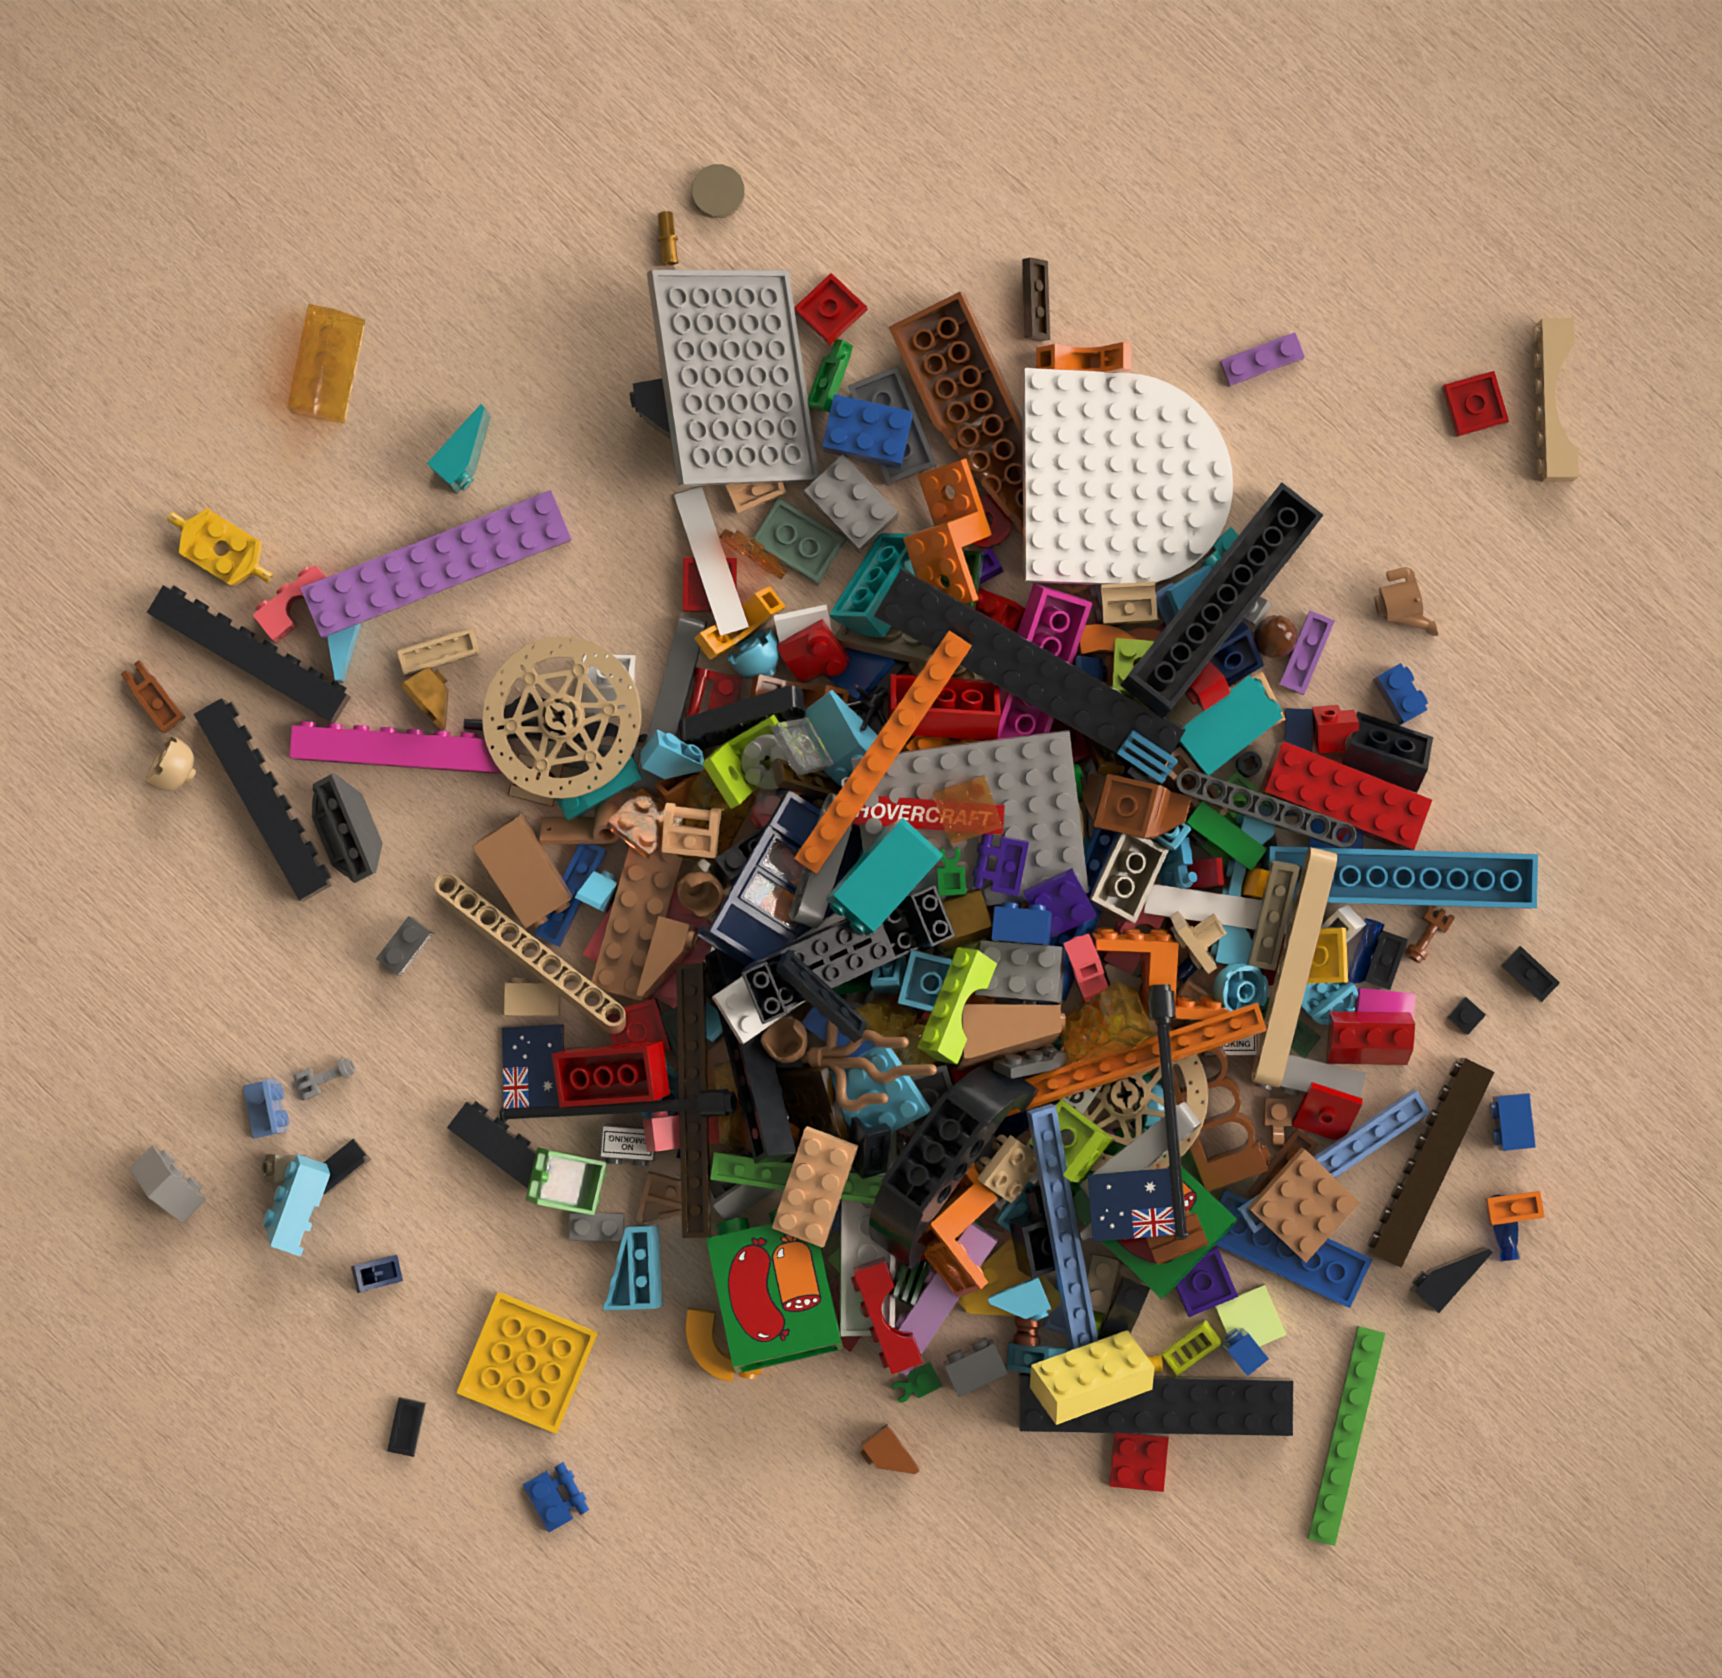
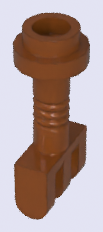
M1429 906L1421 918L1429 924L1416 945L1409 944L1407 948L1408 953L1406 956L1412 961L1421 963L1422 960H1426L1428 954L1425 952V949L1436 931L1447 932L1455 919L1450 914L1445 922L1441 921L1446 913L1442 908L1436 916H1433L1432 913L1437 906Z

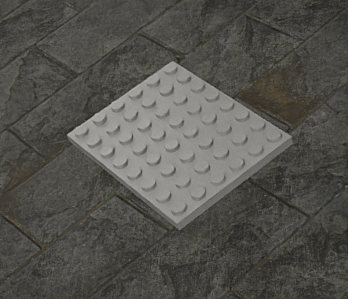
M651 270L647 272L678 486L813 482L819 477L789 271Z
M1069 730L899 752L864 804L867 807H874L878 803V796H888L895 804L898 803L899 797L1005 805L1003 835L993 834L992 845L999 847L1001 836L1029 841L1019 896L991 891L993 880L985 879L981 891L987 906L998 905L1003 902L1027 901L1024 896V890L1071 868L1074 869L1085 893H1089ZM863 757L851 758L853 771ZM871 818L866 822V825H860L863 854L887 827L882 826L881 821L877 818ZM916 829L936 849L940 851V848H944L945 856L948 858L954 857L955 847H959L961 857L957 862V866H965L966 892L977 889L973 887L974 876H972L973 867L977 865L979 855L977 846L978 843H981L983 833ZM989 856L987 869L995 871L997 856ZM940 859L911 892L935 885L938 892L937 867H944L945 863ZM943 895L939 897L942 901L956 895Z

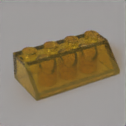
M308 304L287 405L288 410L292 414L345 423L365 319L337 309Z

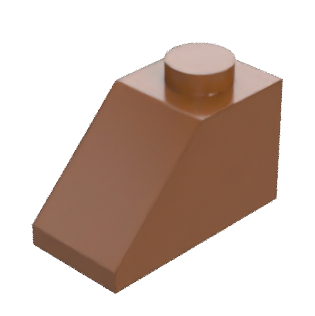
M888 1424L861 1442L863 1450L860 1453L869 1465L874 1463L879 1469L917 1474L920 1471L918 1465Z

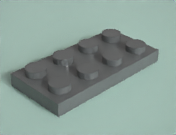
M898 366L848 385L850 394L854 399L913 411V419L902 468L879 464L886 485L893 484L937 466Z

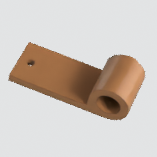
M603 802L595 808L594 817H578L568 821L566 817H542L540 844L614 843L620 837L621 808L615 803Z

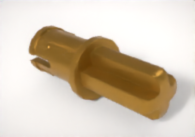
M662 211L658 213L660 237L657 238L661 245V262L665 266L676 265L679 261L676 247L678 236L675 235L674 215L672 211Z

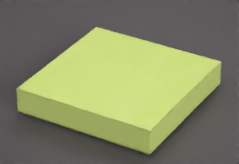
M1265 1284L1215 1306L1226 1334L1235 1328L1238 1331L1244 1328L1259 1347L1286 1335Z

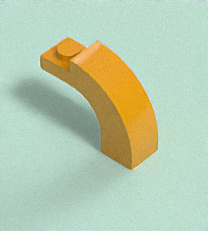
M768 586L755 593L742 605L749 627L720 636L717 624L700 632L694 639L710 660L716 656L720 657L761 629L774 618V615L779 614L786 606L771 586Z
M689 1307L686 1318V1337L692 1355L699 1365L711 1375L724 1381L733 1382L734 1372L736 1371L732 1366L731 1357L719 1349L713 1335L716 1311ZM762 1369L740 1373L739 1377L755 1379L756 1375H761Z

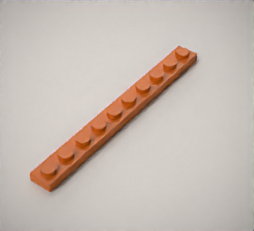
M950 630L948 631L794 859L816 874L819 872L972 645Z
M1258 1003L1170 1031L1172 1062L1267 1031ZM1158 1036L1025 1079V1081L1039 1090L1026 1110L1161 1066ZM1013 1106L1006 1117L1021 1111Z

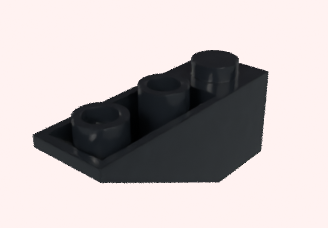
M766 825L714 858L708 869L712 875L718 878L723 890L734 884ZM775 839L763 863L786 845Z

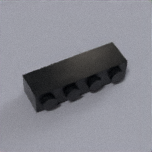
M475 1100L474 1103L467 1101L447 1128L528 1189L537 1153L529 1146L531 1141L520 1133L517 1136L508 1131L510 1126L499 1117H496L494 1120L486 1114L488 1109ZM550 1157L546 1171L549 1174L555 1167V1165L551 1163L553 1159L552 1157Z

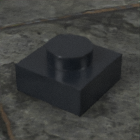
M1463 997L1448 1014L1447 1018L1466 1035H1469L1486 1014L1467 997Z

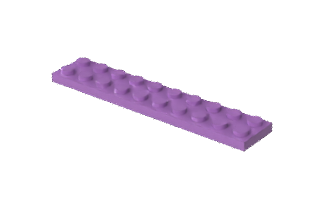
M550 490L303 586L301 591L322 639L570 542L571 537Z

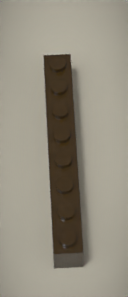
M1460 1058L1459 1061H1454L1449 1071V1075L1452 1077L1447 1086H1442L1437 1096L1440 1102L1436 1110L1432 1109L1425 1123L1428 1124L1425 1134L1420 1133L1415 1142L1414 1148L1417 1149L1413 1159L1408 1158L1402 1172L1405 1173L1402 1182H1397L1392 1190L1391 1197L1394 1199L1390 1207H1385L1380 1215L1379 1221L1382 1224L1378 1232L1374 1231L1369 1238L1367 1244L1370 1247L1369 1253L1402 1268L1495 1073L1494 1071L1467 1058Z

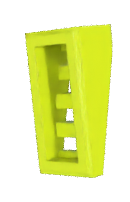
M1204 1320L1163 1351L1161 1356L1176 1376H1178L1221 1345V1339L1207 1320ZM1202 1332L1204 1333V1335H1205V1336L1207 1337V1339L1210 1341L1209 1344H1207V1343L1204 1341V1339L1201 1337L1200 1333H1202ZM1194 1338L1202 1349L1198 1351L1190 1340ZM1183 1345H1185L1187 1349L1190 1351V1353L1193 1355L1191 1358H1189L1185 1351L1181 1348ZM1176 1351L1184 1361L1182 1365L1173 1356V1352Z

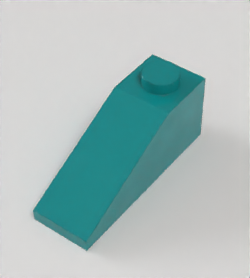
M631 756L623 769L603 787L583 796L555 799L568 821L581 817L599 804L643 779V776Z

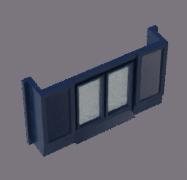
M781 787L778 788L775 794L781 799L711 925L701 926L696 934L697 937L745 967L771 951L793 942L812 929V927L790 920L789 914L804 867L803 864L794 858L816 827L821 810L791 790ZM850 831L833 889L851 869L863 847L862 838L853 831ZM828 902V906H827V909H826L824 918H825V916L827 915V913H828V911H829V909H830V906H829L830 903H829V902Z

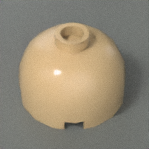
M173 735L164 743L168 747L167 750L158 752L146 776L148 778L145 781L146 783L161 790L171 791L179 788L184 782L189 784L196 773V770L192 768L194 764L192 750L186 743Z

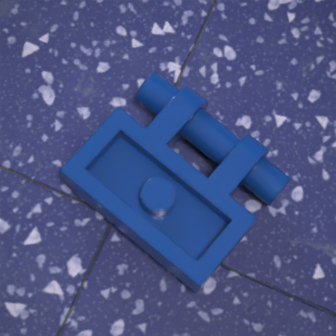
M564 1462L554 1467L559 1475L555 1479H552L547 1470L523 1484L548 1532L573 1519L569 1511L571 1507L575 1506L580 1515L589 1511L584 1501L586 1500L584 1493L580 1492L573 1480L575 1476L571 1470L568 1471ZM560 1485L565 1486L570 1496L566 1501H564L557 1488Z

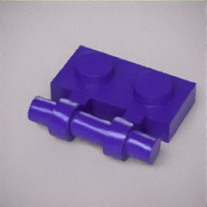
M983 833L981 843H978L977 852H979L977 865L973 867L972 876H974L973 887L983 889L984 881L988 879L993 880L991 891L1019 896L1029 841L1001 836L1000 846L998 847L992 845L993 834ZM990 855L997 856L995 871L987 869Z

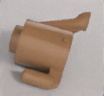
M1408 567L1387 571L1386 577L1389 582L1402 578L1406 580L1405 582L1379 588V595L1374 596L1378 616H1385L1387 622L1390 621L1422 629L1429 635L1438 636L1435 621H1430L1423 616V602L1414 571Z

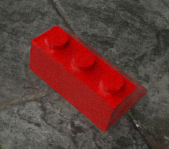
M1329 1011L1326 1063L1408 1065L1414 1049L1415 1021L1411 1013Z

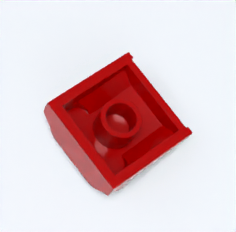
M823 619L777 644V649L785 664L797 680L804 684L824 675H839L845 671L847 663L851 662L849 654Z

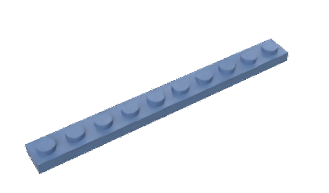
M1048 1104L1027 1111L1071 1351L1098 1341L1070 1181L1063 1176L1067 1170L1057 1109L1055 1105Z

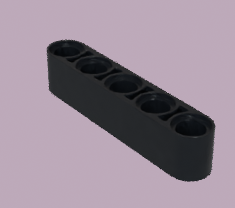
M786 686L688 716L679 723L680 740L688 745L692 744L700 750L724 744L772 715H775L781 726L799 721L806 715L803 689L798 686Z

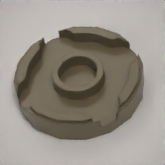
M713 164L703 168L696 175L692 184V197L696 207L707 214V216L725 218L734 214L741 206L745 197V187L741 176L733 168L724 164Z

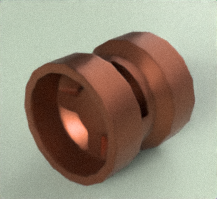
M1015 1316L1017 1333L1014 1335L1013 1344L1040 1346L1041 1337L1038 1335V1329L1041 1327L1042 1319L1033 1322L1031 1317L1024 1319Z

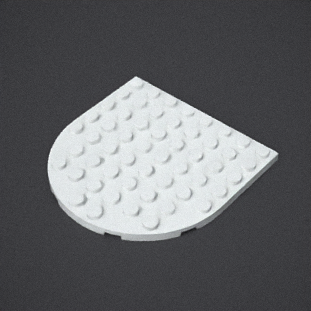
M1025 368L1022 371L1024 582L1085 585L1154 581L1158 583L1182 573L1199 561L1214 545L1221 534L1230 511L1233 494V475L1229 453L1219 429L1206 411L1193 398L1177 387L1145 375Z

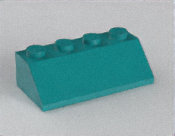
M879 534L829 614L831 619L865 637L885 636L890 630V625L874 617L901 568L915 575L903 540L904 537L911 534Z

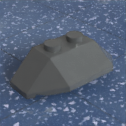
M335 773L313 784L312 819L331 865L340 873L349 877L353 883L373 875L377 871L383 843L362 793Z

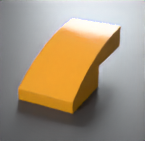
M1246 869L1241 887V897L1251 899L1263 898L1269 871L1263 869L1249 871Z

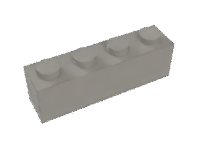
M1289 1055L1280 1087H1283V1093L1298 1096L1299 1091L1307 1092L1311 1082L1361 1097L1366 1073ZM1256 1083L1257 1087L1272 1089V1086Z

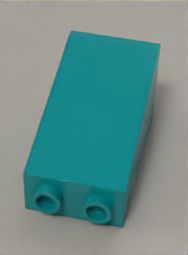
M1249 675L1233 687L1229 695L1201 712L1183 726L1186 728V731L1174 751L1181 747L1201 773L1209 776L1283 718L1281 715L1282 709L1275 700H1270L1266 696L1263 684L1257 678L1253 679Z
M901 818L888 825L827 896L826 900L830 903V908L836 914L845 916L851 922L850 926L853 930L867 936L876 931L941 859L943 854L904 818Z

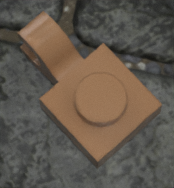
M1264 1098L1263 1125L1271 1126V1145H1284V1126H1292V1099Z

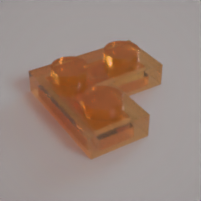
M724 529L719 536L732 549L750 558L765 572L780 580L787 571L779 565L781 560L770 552L766 554L763 551L765 546L753 538L750 540V538L738 530L734 534Z

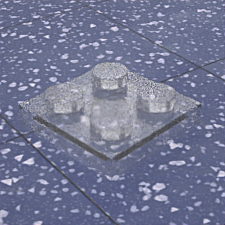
M809 718L781 722L771 728L777 744L783 749L790 767L797 775L826 770L834 764Z

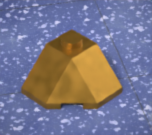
M427 667L404 681L400 686L419 708L431 718L432 722L443 731L447 723L449 689L444 684L448 680L438 669L433 672Z

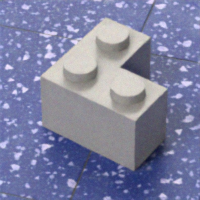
M152 1145L129 1169L147 1197L183 1223L206 1200L200 1192L202 1186L193 1177L189 1179L184 1177V1172L174 1164L175 1159L168 1151L164 1149L161 1152Z

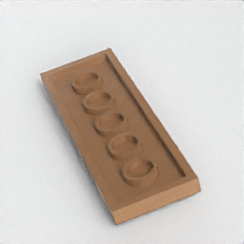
M634 830L591 982L601 990L642 1001L643 997L636 995L658 916L666 918L683 855L662 852L663 838Z

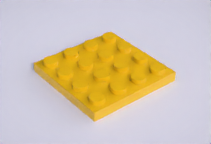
M498 1291L456 1393L557 1434L599 1332Z

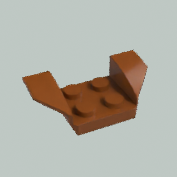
M1089 774L1082 797L1093 819L1094 827L1147 840L1150 838L1154 839L1184 823L1192 800V796L1171 792L1160 785L1111 774H1105V777Z

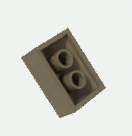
M1119 833L1089 900L1100 911L1120 922L1136 923L1169 850L1150 839L1147 840Z

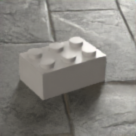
M843 454L804 490V496L846 538L858 553L898 517V511Z
M980 941V952L997 963L988 988L976 990L978 997L1061 1004L1066 950L1063 947Z

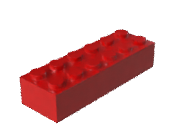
M1285 741L1276 744L1258 792L1349 823L1355 828L1357 833L1400 850H1415L1433 801L1430 798Z

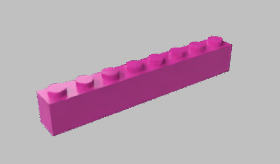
M300 721V726L292 725L290 758L293 760L503 774L494 762L485 739L476 738L477 734L460 733V737H451L450 732L434 731L433 735H423V730L407 729V733H396V728L380 727V731H369L370 727L363 725H353V730L343 729L342 724L327 723L326 728L316 727L315 722Z

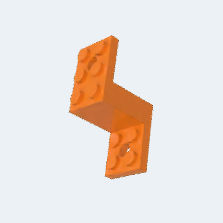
M965 458L917 475L934 526L906 536L903 540L915 575L966 604L978 600V596L961 547L992 534L967 459ZM947 485L954 489L955 495L953 499L949 498L946 494ZM942 574L949 579L948 588L941 584L940 578Z
M1099 927L1097 932H1090V937L1096 950L1142 952L1141 980L1143 982L1140 986L1139 1009L1147 1018L1146 993H1149V986L1170 984L1171 991H1174L1176 1018L1173 1019L1206 1020L1229 1012L1227 1008L1221 1007L1222 1002L1215 1001L1212 996H1201V1000H1190V996L1176 995L1179 942L1172 935L1167 934V931L1151 930V934L1140 933L1139 929H1124V933L1113 932L1112 928Z
M972 1163L919 1238V1241L928 1247L923 1255L956 1297L980 1290L988 1283L982 1269L971 1261L964 1246L955 1240L959 1234L998 1199L993 1190L977 1179L980 1175L974 1163Z

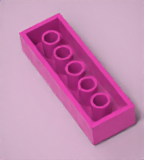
M1033 583L1017 633L1072 664L1092 603L1083 598ZM999 687L1001 716L997 739L1050 732L1054 717Z

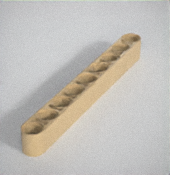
M1309 847L1306 852L1264 1020L1267 1031L1261 1033L1252 1068V1082L1277 1088L1282 1083L1336 868L1337 853Z
M444 873L437 877L434 886L437 898L442 904L606 1032L617 1034L624 1030L626 1014L624 1008L456 876ZM446 885L454 886L453 891L449 893H444L441 889ZM466 901H472L475 903V905L470 909H464L461 907L462 904ZM487 917H493L496 919L495 922L491 925H485L482 923V921ZM507 933L516 935V938L512 941L502 939ZM528 949L537 951L536 955L530 958L525 957L523 954ZM550 965L558 968L552 974L544 972V969ZM571 981L579 984L574 990L566 989L565 985ZM589 998H597L600 1001L599 1004L593 1007L586 1004ZM611 1014H617L621 1017L616 1023H610L606 1019Z

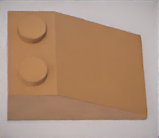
M658 916L638 986L637 996L651 999L676 971V964H682L689 957L692 949L696 950L700 939L696 936L697 927Z

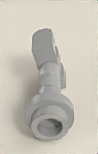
M340 1058L337 1060L338 1066L316 1075L312 1068L293 1075L295 1080H300L304 1077L307 1080L297 1085L299 1090L310 1087V1092L301 1095L303 1100L321 1094L322 1091L319 1085L328 1080L330 1081L339 1076H343L345 1079L351 1078L352 1074L356 1072L350 1058Z

